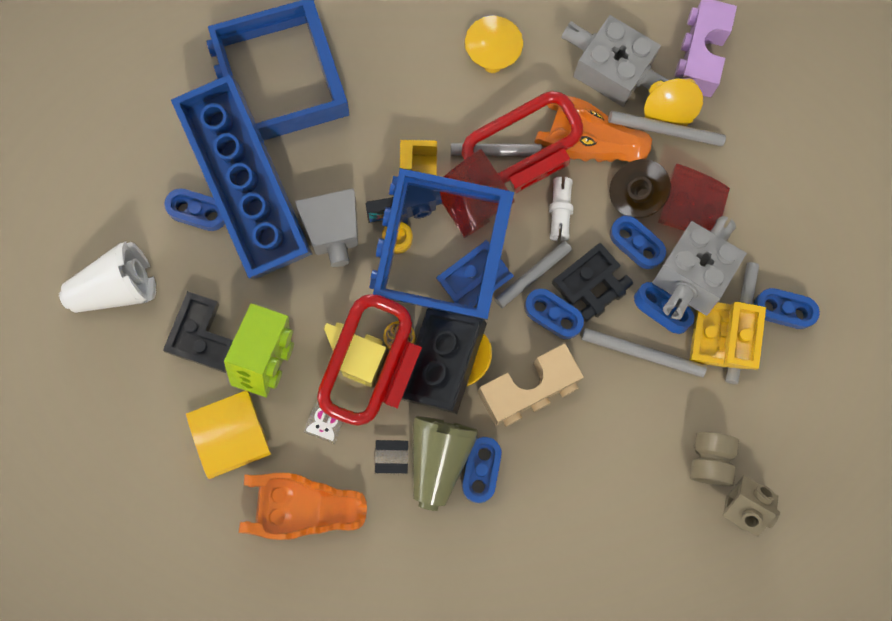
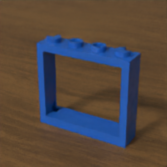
M300 0L208 26L211 40L206 42L211 57L217 56L219 64L215 65L214 69L219 79L228 74L233 76L224 46L307 23L332 101L256 123L263 141L350 116L348 102L314 0Z
M400 168L398 177L393 176L392 183L390 184L389 195H394L391 208H385L382 226H386L387 231L385 239L379 238L376 257L381 259L378 270H372L369 288L374 289L373 294L393 301L488 320L514 192ZM409 185L498 203L476 307L387 289Z

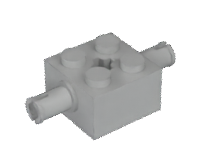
M609 15L598 33L591 34L571 21L562 34V39L583 50V55L578 61L573 77L622 107L625 106L637 86L640 87L642 85L650 89L651 85L657 81H668L667 78L651 70V65L661 45Z
M719 217L711 232L693 221L690 222L652 282L671 294L668 302L663 307V311L667 316L676 307L671 318L681 319L688 305L707 316L720 300L747 254L727 242L731 233L736 228V224L732 219L727 227L724 228L723 226L728 217Z

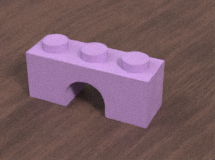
M701 0L697 8L692 7L687 21V25L691 26L690 33L685 34L681 50L685 51L684 59L679 60L675 71V76L680 79L690 78L695 80L703 96L710 98L720 84L725 58L710 53L705 44L724 45L732 31L737 9L735 5L716 0Z

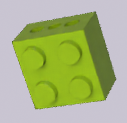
M252 303L250 304L224 360L231 386L266 398L271 388H277L282 375V371L279 370L283 360H289L294 348V342H291L293 330L289 326V316Z

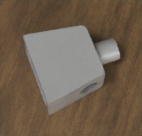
M354 188L295 201L300 219L315 254L328 253L332 267L347 265L349 263L347 249L358 246L357 208Z

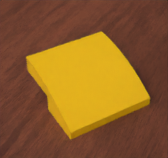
M734 301L732 304L717 302L707 316L696 310L689 360L720 367L759 369L766 307Z
M246 390L186 413L190 431L208 479L271 455L251 395Z

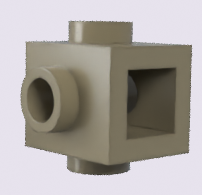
M743 475L726 497L723 517L735 523L740 529L747 530L758 537L766 527L772 528L777 522L780 511L777 510L779 496L767 486L759 485Z

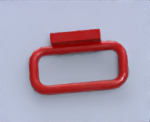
M557 91L543 93L468 135L462 144L463 160L478 184L494 188L510 181L515 194L570 164V157L566 150L579 142L583 134L582 119L567 95ZM549 104H558L562 108L571 125V131L566 137L496 175L485 174L474 155V147L477 143Z
M375 294L364 295L354 302L318 389V404L326 415L347 424L359 426L372 421L378 414L383 402L398 409L422 348L407 341L411 332L412 320L410 313L404 306ZM369 307H375L396 316L399 320V328L368 406L363 412L357 413L333 404L330 395L362 313Z

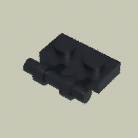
M600 242L553 279L552 284L570 305L573 306L582 299L586 307L580 312L583 315L584 322H588L594 316L599 317L603 314L605 307L615 299L620 300L625 296L626 290L633 285V281L627 275L623 276L620 280L614 277L613 273L621 265ZM603 282L607 290L599 297H596L591 291Z

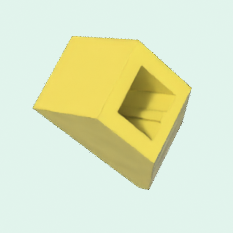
M338 322L335 326L326 323L324 327L333 351L344 324ZM354 334L340 369L342 375L373 388L387 355V348L382 346L383 341L368 334L364 338Z

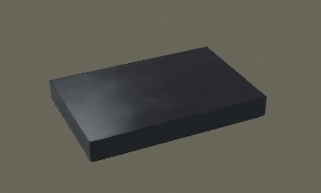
M427 308L415 343L422 348L401 400L457 414L487 322L480 318Z

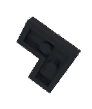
M187 291L163 351L226 373L224 360L233 340L209 332L220 304L215 300Z

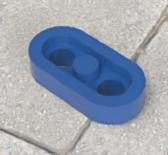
M181 188L171 191L165 199V209L175 221L207 231H216L225 225L213 197ZM181 204H188L186 210L178 211ZM210 213H217V217L214 220L207 219Z
M621 216L615 220L610 229L611 241L641 268L654 269L658 267L666 257L664 243L632 216ZM620 231H627L630 237H622ZM643 251H650L653 258H646Z
M652 282L642 284L634 295L636 306L667 330L676 334L686 332L694 322V314L690 307L686 308L681 319H672L671 316L675 312L676 307L671 310L668 316L663 311V307L668 302L671 294Z
M766 289L754 300V305L765 307V302L772 304L773 311L766 308L765 321L795 329H806L817 322L820 315L819 307L813 299L780 289ZM796 310H800L803 313V319L796 316Z
M535 289L526 298L524 309L527 316L559 338L572 339L582 330L584 318L581 312L549 290ZM537 302L543 303L545 310H536L534 304ZM564 319L569 320L572 327L569 329L562 327L561 321Z
M490 437L478 438L466 461L462 491L464 496L473 503H484L495 492L502 452L500 445ZM487 449L490 452V458L488 460H481L478 455L479 450ZM481 481L484 484V491L476 493L472 489L473 482Z

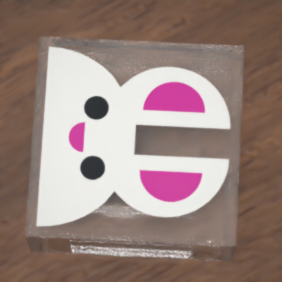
M315 402L303 432L335 444L343 422L326 415L319 407L318 402Z

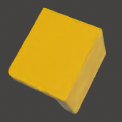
M400 140V168L437 176V141Z

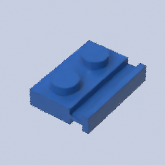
M487 240L436 277L454 303L471 307L477 305L490 245ZM501 259L494 291L514 277Z

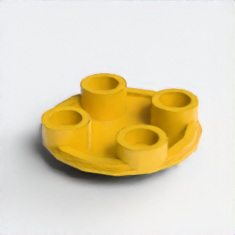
M487 16L475 21L467 30L464 46L472 61L485 68L489 73H497L500 69L515 63L521 55L523 48L522 33L507 18Z
M676 78L665 82L657 81L649 89L650 95L647 97L644 105V116L649 119L687 126L693 122L701 111L703 93L695 80L690 78Z

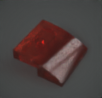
M482 149L469 156L443 176L445 178L509 191ZM440 191L442 204L464 238L490 222L489 219L496 215L498 203Z
M676 163L670 178V196L661 210L658 223L685 231L690 222L693 221L711 232L716 220L723 216L730 188L704 173Z

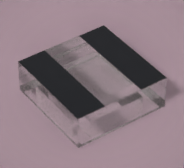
M376 440L375 474H408V441Z

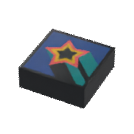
M394 197L367 201L365 205L368 223L383 221L385 208L392 207Z

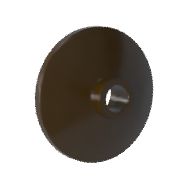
M647 159L634 160L622 166L615 173L610 184V199L613 206L622 215L632 216L636 219L646 218L657 213L666 204L671 192V181L667 171L657 162ZM641 189H647V193L644 196H638V192Z

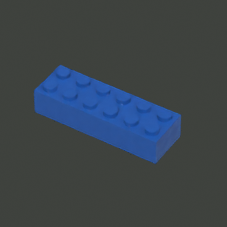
M228 74L171 99L248 278L258 279L313 255L240 86L233 76Z

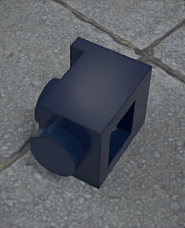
M409 185L401 222L408 224L409 217L414 216V218L420 219L429 216L432 211L436 210L437 205L442 204L440 191Z

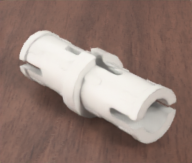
M562 177L553 179V203L549 205V213L552 214L550 239L558 241L559 229H561V241L570 239V215L573 214L574 206L571 204L573 180L565 177L564 189H561Z

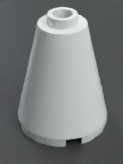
M123 242L64 282L61 286L59 297L62 305L74 313L142 304L155 298L156 283L154 276L151 278L147 276L145 269L150 267L142 251L133 242L127 244Z

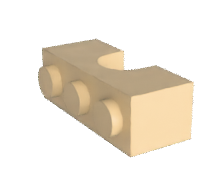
M566 344L536 358L533 364L539 374L540 381L539 385L534 389L525 390L519 388L513 382L509 373L479 387L478 394L495 426L503 422L505 427L522 419L520 413L532 408L533 412H536L551 404L550 397L560 393L563 398L579 389L577 383L584 376Z

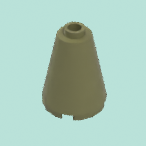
M415 417L413 423V499L419 501L418 506L420 508L438 511L439 506L446 505L478 438L477 429L458 423H447L436 418Z

